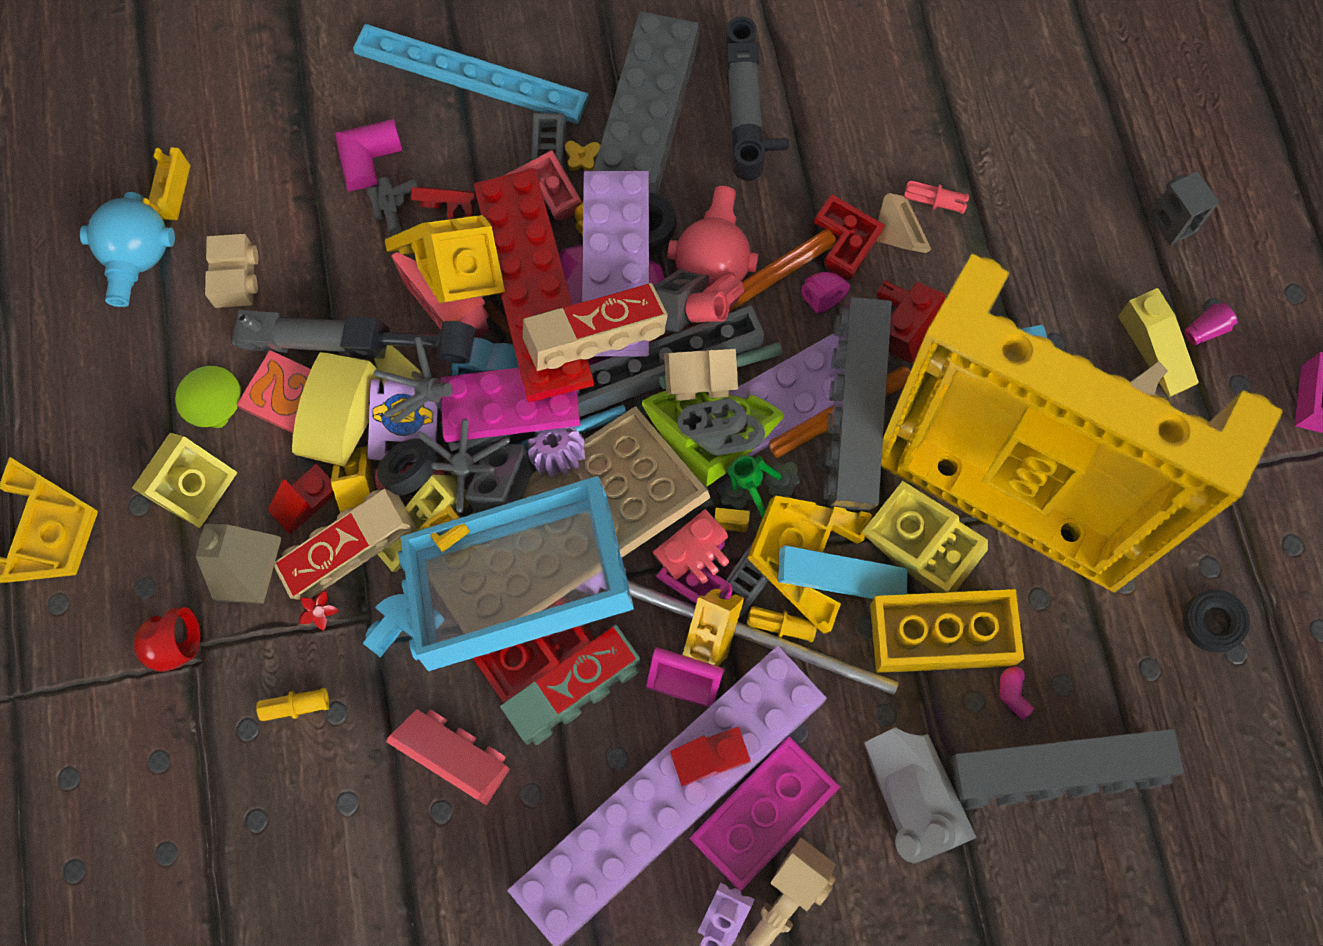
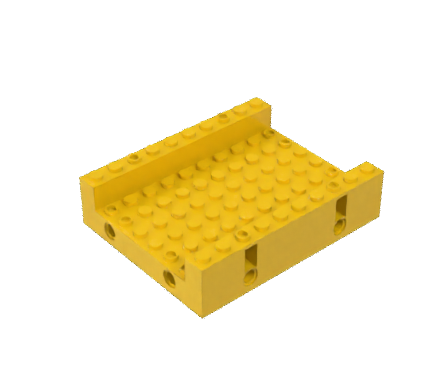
M972 254L925 335L883 437L881 467L1115 593L1242 496L1283 410L1271 405L1270 401L1264 396L1248 393L1244 390L1210 422L1196 415H1187L1171 407V404L1166 399L1157 395H1148L1132 387L1127 379L1118 375H1109L1093 367V364L1082 356H1071L1056 348L1045 337L1028 334L1017 328L1016 324L1010 319L1002 316L995 317L989 314L1010 272L1002 269L992 259L980 258ZM938 466H948L951 468L953 475H943L938 470ZM1065 529L1071 532L1074 542L1066 541L1062 537L1060 530Z

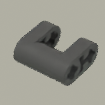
M720 399L691 405L681 411L678 417L680 431L712 455H723L754 449L762 443L765 436L763 425L754 417L746 415L743 407L732 399ZM728 410H731L735 413V415L731 416L730 418L718 419L728 416ZM747 426H750L754 431L748 434V439H745L740 433L746 432Z

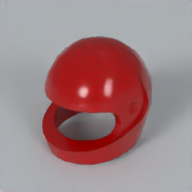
M171 608L162 618L152 616L144 621L135 633L133 641L135 655L149 669L160 672L176 669L196 656L200 646V627L195 614L189 608ZM178 616L183 619L187 629V638L182 643H176L174 629Z

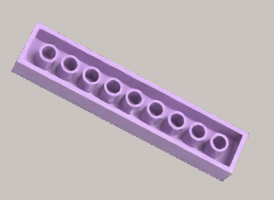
M776 646L507 891L553 946H562L825 702L826 696L779 646ZM739 726L751 763L682 787L670 751L705 735L707 738Z

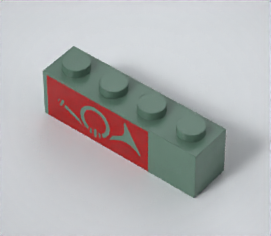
M615 625L500 707L525 744L529 745L533 742L535 745H538L552 735L551 728L562 721L564 724H567L582 713L579 708L590 700L595 704L605 698L611 692L609 687L618 680L621 683H625L639 672L637 667L641 665L640 657L617 625Z

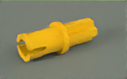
M754 606L751 607L747 618L748 626L778 633L780 638L783 635L813 642L817 627L809 619L788 615L786 610L783 613Z
M326 688L297 694L294 691H289L286 696L258 701L256 712L260 721L288 716L297 719L299 714L328 710L329 697Z

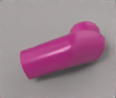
M1011 666L1004 670L1000 676L999 696L1023 721L1035 708L1022 696V684L1025 679L1024 671L1020 667Z

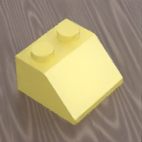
M169 433L132 489L173 514L201 528L238 472L186 437Z

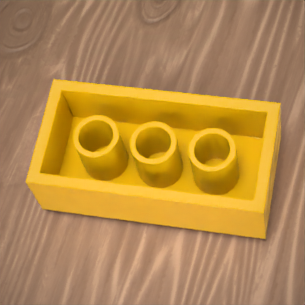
M1016 589L875 596L870 604L876 673L1016 666L1024 660Z

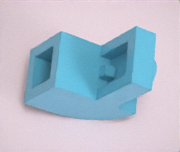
M405 594L390 596L375 607L384 618L381 622L377 620L370 626L366 632L365 637L367 638L363 644L381 657L402 631L414 639L413 630L409 627L406 619V609H409L410 605ZM434 609L436 628L438 630L445 619Z

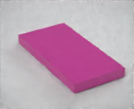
M788 736L689 839L741 892L830 799L840 786Z

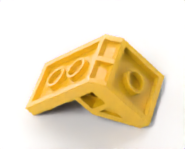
M483 215L426 222L385 239L387 252L399 251L404 256L415 254L418 270L439 303L505 292L492 226Z

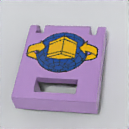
M371 379L368 459L382 460L389 452L387 450L388 441L403 442L408 439L418 438L417 432L419 431L437 443L439 409L435 402L424 403L405 419L395 424L393 423V418L400 412L388 418L384 416V412L415 395L414 387L385 380L384 393H379V379Z

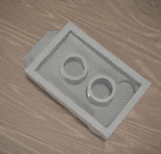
M895 727L864 742L870 765L898 833L895 845L903 859L915 864L976 838L928 734L924 736L913 735Z

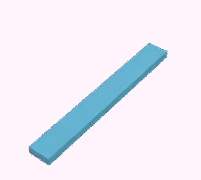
M364 24L353 46V50L357 55L540 113L564 114L567 121L575 124L579 123L589 100L588 93L368 24Z

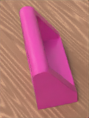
M656 647L646 687L647 689L709 708L716 701L724 668Z

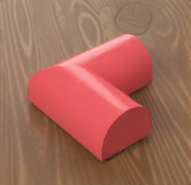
M553 150L505 174L509 175L535 168L543 199L557 221L572 217L576 207L582 203Z

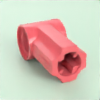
M725 274L703 292L691 293L687 297L685 307L688 319L694 323L725 321L729 314V308L738 302L740 295L744 293L742 281L737 280L733 274Z

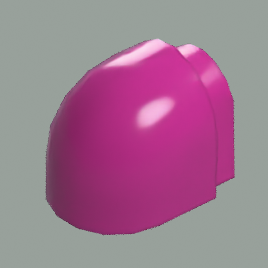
M820 272L806 278L805 284L801 287V293L804 300L818 314L841 302L847 295L850 285L835 273Z

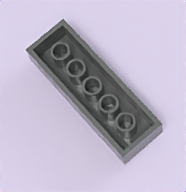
M639 11L593 171H649V193L658 194L699 45V23Z
M851 297L846 306L841 307L839 316L835 317L834 336H839L837 348H834L832 352L831 367L837 368L835 381H831L829 389V400L834 401L833 413H829L827 419V433L832 434V441L830 446L826 447L824 465L830 467L828 480L824 479L822 487V499L827 500V507L829 508L836 506L846 508L847 511L868 512L879 504L892 301Z
M1175 729L960 753L943 761L945 772L963 810L983 808V806L991 805L990 800H996L997 806L1018 804L1019 802L1027 801L1026 796H1032L1033 802L1048 801L1057 797H1063V792L1066 791L1068 798L1083 797L1100 792L1099 788L1101 787L1103 794L1124 792L1127 789L1137 788L1136 783H1138L1139 790L1159 788L1162 785L1173 784L1172 777L1184 774Z

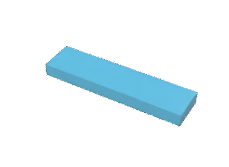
M783 546L779 551L778 582L874 599L875 596L906 595L907 568Z

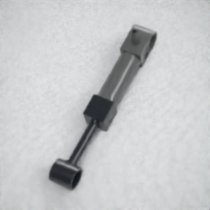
M240 310L237 313L231 344L250 351L269 352L271 350L273 352L287 353L288 349L348 352L354 357L384 359L387 345L416 347L415 338L420 337L424 348L438 349L436 356L439 359L450 363L467 364L471 359L476 329L466 323L445 321L442 323L441 332L438 335L390 332V328L376 317L346 316L345 320L291 318L284 317L278 312Z

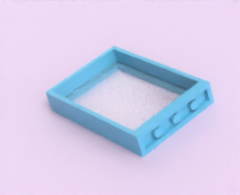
M599 476L400 536L402 550L398 552V558L406 575V579L402 580V588L410 605V608L406 609V619L409 627L413 630L414 639H411L409 642L414 659L420 660L428 671L634 609L607 494ZM466 524L470 533L444 552L438 548L430 537L431 533L436 532L438 535H442L454 526Z

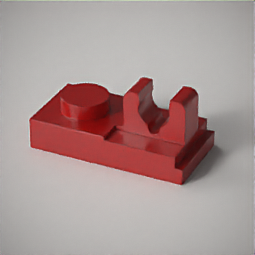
M417 186L412 187L411 200L421 201V207L439 208L440 203H447L448 219L456 218V210L460 207V204L465 210V217L474 216L475 203H477L475 191Z

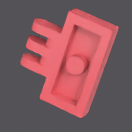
M704 509L656 548L653 554L675 580L690 570L704 584L708 581V578L701 571L703 567H706L713 576L719 572L712 562L714 558L723 567L730 563L717 547L728 538V534L711 514Z

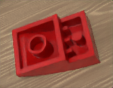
M564 596L546 609L569 603V601ZM583 624L477 656L473 659L499 698L505 703L595 640L587 626Z

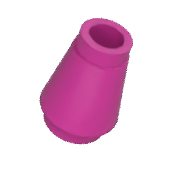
M1226 303L1212 304L1188 328L1184 329V334L1187 340L1193 346H1196L1199 343L1231 332L1232 327L1237 324V318L1233 310Z

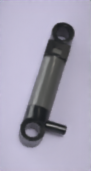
M741 16L732 19L728 23L726 30L727 79L729 80L733 171L738 178L752 181L760 177L763 172L765 151L788 150L789 140L787 138L763 139L758 70L759 50L758 42H756L757 27L753 20ZM752 158L754 161H745L743 159Z

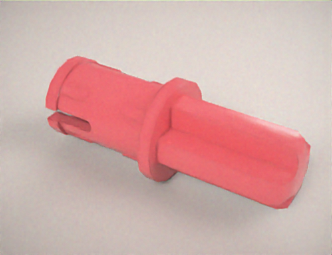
M912 180L907 183L904 193L906 199L932 205V209L940 207L960 212L961 214H964L967 207L966 204L962 203H966L969 200V194L943 189L941 184L935 187Z

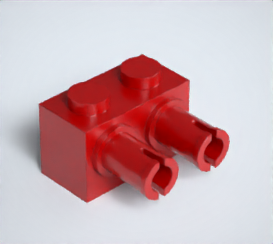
M886 280L883 282L886 288L883 286L879 287L877 298L879 300L892 301V305L897 307L893 314H891L889 353L913 364L925 335L945 302L946 297L944 293L918 281L908 291Z

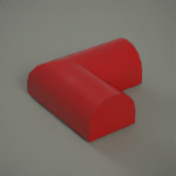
M833 194L829 196L814 219L816 225L830 230L839 238L825 259L827 269L845 280H850L886 226Z

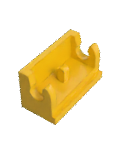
M171 147L170 156L164 155L161 149L156 148L154 157L158 162L149 200L144 198L143 203L154 208L162 219L178 220L190 164L179 148Z
M713 589L705 596L701 595L698 597L683 651L684 656L715 666H719L728 656L744 601L743 597L736 594L730 596V599L719 598L720 589Z

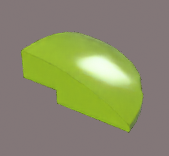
M663 391L642 401V406L661 436L706 487L726 474L727 468L732 465L735 459L748 455L754 449L723 455L710 454L680 431L678 417L681 411L695 404L720 399H732L743 407L746 415L754 417L763 425L765 430L764 439L784 418V413L769 402L752 394L747 399L730 394L729 397L709 398L708 391L697 392L696 399L676 400L675 394H667L666 391ZM728 410V416L718 419L730 418L731 416H734L735 413L731 410ZM747 426L746 432L740 433V435L748 439V434L754 431V429Z

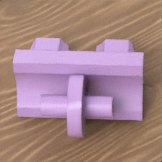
M720 883L698 930V933L704 935L700 945L732 946L752 907L754 899L749 896H742L740 890L736 888L731 890L727 885Z

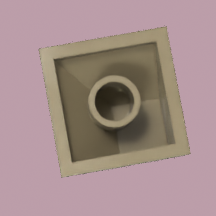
M205 524L199 538L196 559L212 599L226 602L264 604L281 537L228 524Z

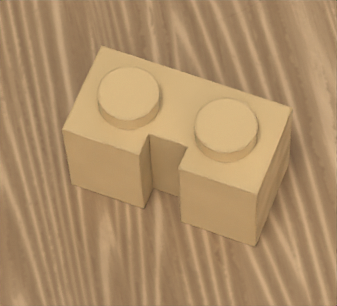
M246 234L207 236L206 260L209 263V268L206 271L205 280L206 297L215 308L253 305V294L258 292V282L254 274V265L258 264L257 247L251 244Z
M736 349L664 353L666 393L675 394L676 400L696 399L697 392L708 391L709 398L729 397V390H738Z

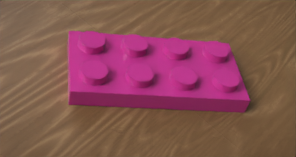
M519 367L441 377V383H450L452 386V394L449 397H441L443 437L445 442L460 441L462 420L465 418L469 420L467 440L581 426L577 390L528 403Z

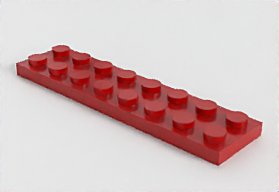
M535 168L473 183L481 215L492 226L505 292L501 293L528 403L594 386L588 359H577L564 363L555 369L547 368L537 371L523 340V319L573 305Z

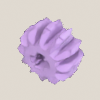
M574 426L535 431V438L528 440V447L530 449L528 457L541 475L548 473L554 479L561 472L567 477L568 469H579L578 461L585 459V451L583 449L585 442Z

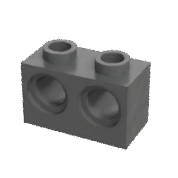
M1198 171L1186 177L1181 174L1170 180L1166 184V191L1156 200L1157 205L1150 214V217L1170 245L1196 233L1219 203V200Z
M506 444L479 460L478 465L493 466L495 470L492 473H475L471 484L467 487L465 497L475 513L523 498L535 465L531 463L528 457L529 454L524 445Z

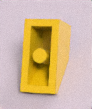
M368 446L355 448L345 467L333 464L331 484L340 513L350 508H356L365 502V497L368 494L376 491L371 460L368 459Z

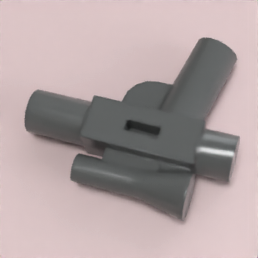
M382 177L378 180L379 188H369L366 192L372 203L375 220H382V213H384L389 233H399L401 226L397 209L404 206V196L411 194L412 187H417L414 179H411L392 188L390 178Z

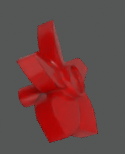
M326 590L318 593L315 600L309 597H300L301 605L306 610L300 614L298 623L310 624L313 622L316 627L324 631L327 624L325 616L333 615L339 611L333 605L326 604Z

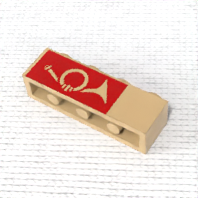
M649 283L523 319V340L537 371L547 368L555 369L564 363L577 359H589L598 353L612 349L620 350L635 342L654 340L664 334L668 314L653 284Z
M386 489L373 491L365 497V502L356 508H350L341 512L337 516V521L328 527L316 529L309 535L310 539L301 545H295L286 549L282 553V557L275 561L274 568L289 597L300 600V597L312 598L401 539L400 536L407 535L416 529L399 495H395Z

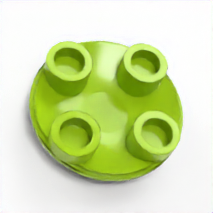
M200 367L190 372L180 382L175 396L176 407L181 417L194 426L221 428L227 424L228 419L238 408L237 403L241 398L242 387L235 376L222 367Z

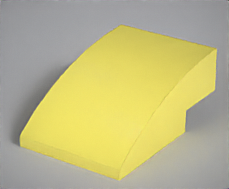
M324 352L319 353L309 373L299 401L292 441V452L295 455L345 467L369 423L370 405L368 403L370 401L371 379H379V382L382 379L373 374L378 369L370 361Z
M904 481L899 484L862 531L865 537L900 567L907 568V573L935 593L956 592L988 550V539L959 522L957 514Z

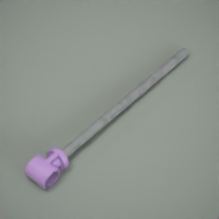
M601 571L577 587L576 590L589 595L598 594L600 588L607 591L603 572ZM627 580L632 597L690 619L693 618L695 605ZM737 622L734 635L770 649L779 646L786 655L892 695L897 690L899 683L897 681Z

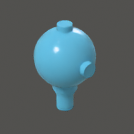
M127 192L124 194V198L113 199L101 205L92 215L88 226H82L80 229L82 244L89 245L95 258L105 266L104 274L108 281L105 301L116 307H126L129 305L131 288L134 282L138 280L139 273L154 266L163 256L166 247H172L175 242L173 228L166 227L158 212L150 205L143 203L144 197L134 192Z

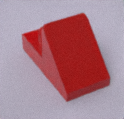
M315 464L292 485L284 479L267 509L268 512L291 535L335 496L331 478Z
M739 726L707 738L705 735L670 751L682 787L751 763Z

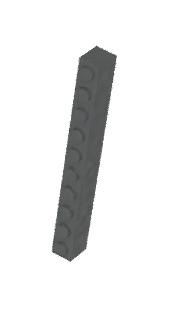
M752 305L729 313L727 319L723 322H705L649 343V356H614L590 365L594 386L577 390L580 417L661 387L659 377L665 375L664 353L736 349V354L762 347L764 332ZM535 431L467 440L466 453L473 456L485 449L488 444H494L505 437L510 439L508 444L534 435ZM460 441L448 442L452 454L458 453Z

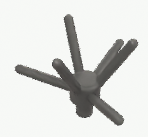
M420 337L415 338V344L424 376L413 371L411 375L416 379L413 380L380 370H375L373 373L376 377L414 387L415 395L384 412L386 418L400 412L393 418V423L395 424L405 419L426 402H435L442 413L441 397H449L452 394L450 383H441L438 378L431 377Z
M466 418L462 420L459 452L454 455L423 432H417L418 438L450 462V464L434 462L431 464V468L450 471L457 478V512L463 511L464 479L469 477L472 472L492 473L495 470L493 466L474 465V463L510 442V439L505 437L475 455L470 456L466 453L469 420Z

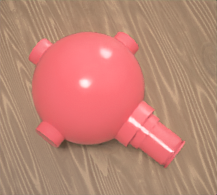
M727 186L715 188L712 205L705 212L704 219L696 221L687 227L678 241L670 240L667 259L675 260L677 271L682 269L696 274L708 275L709 281L706 288L725 274H733L737 280L742 281L747 272L756 273L759 254L751 253L745 234L735 225L736 217L733 207L736 191Z

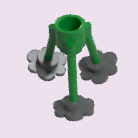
M748 455L740 456L727 468V473L729 474L727 482H721L717 486V493L721 496V504L726 507L731 505L734 510H743L747 506V501L754 500L763 518L766 507L757 491V487L761 484L763 478L762 470L767 473L764 482L769 486V493L772 496L779 494L782 497H789L794 491V486H797L800 482V477L796 475L798 468L793 462L785 464L778 462L772 468L764 462L761 456H757L755 459ZM762 519L753 526L755 534H757Z

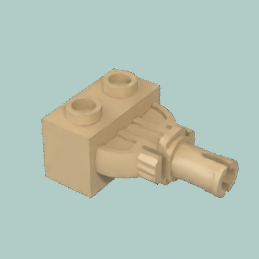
M800 837L779 866L771 881V884L779 889L781 894L772 906L765 903L761 910L762 919L747 938L745 945L770 946L780 932L790 931L793 924L789 918L798 906H801L806 911L810 909L814 902L820 906L833 888L832 885L836 878L832 876L836 864Z

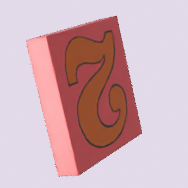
M269 350L237 406L254 416L293 433L299 401L311 369Z

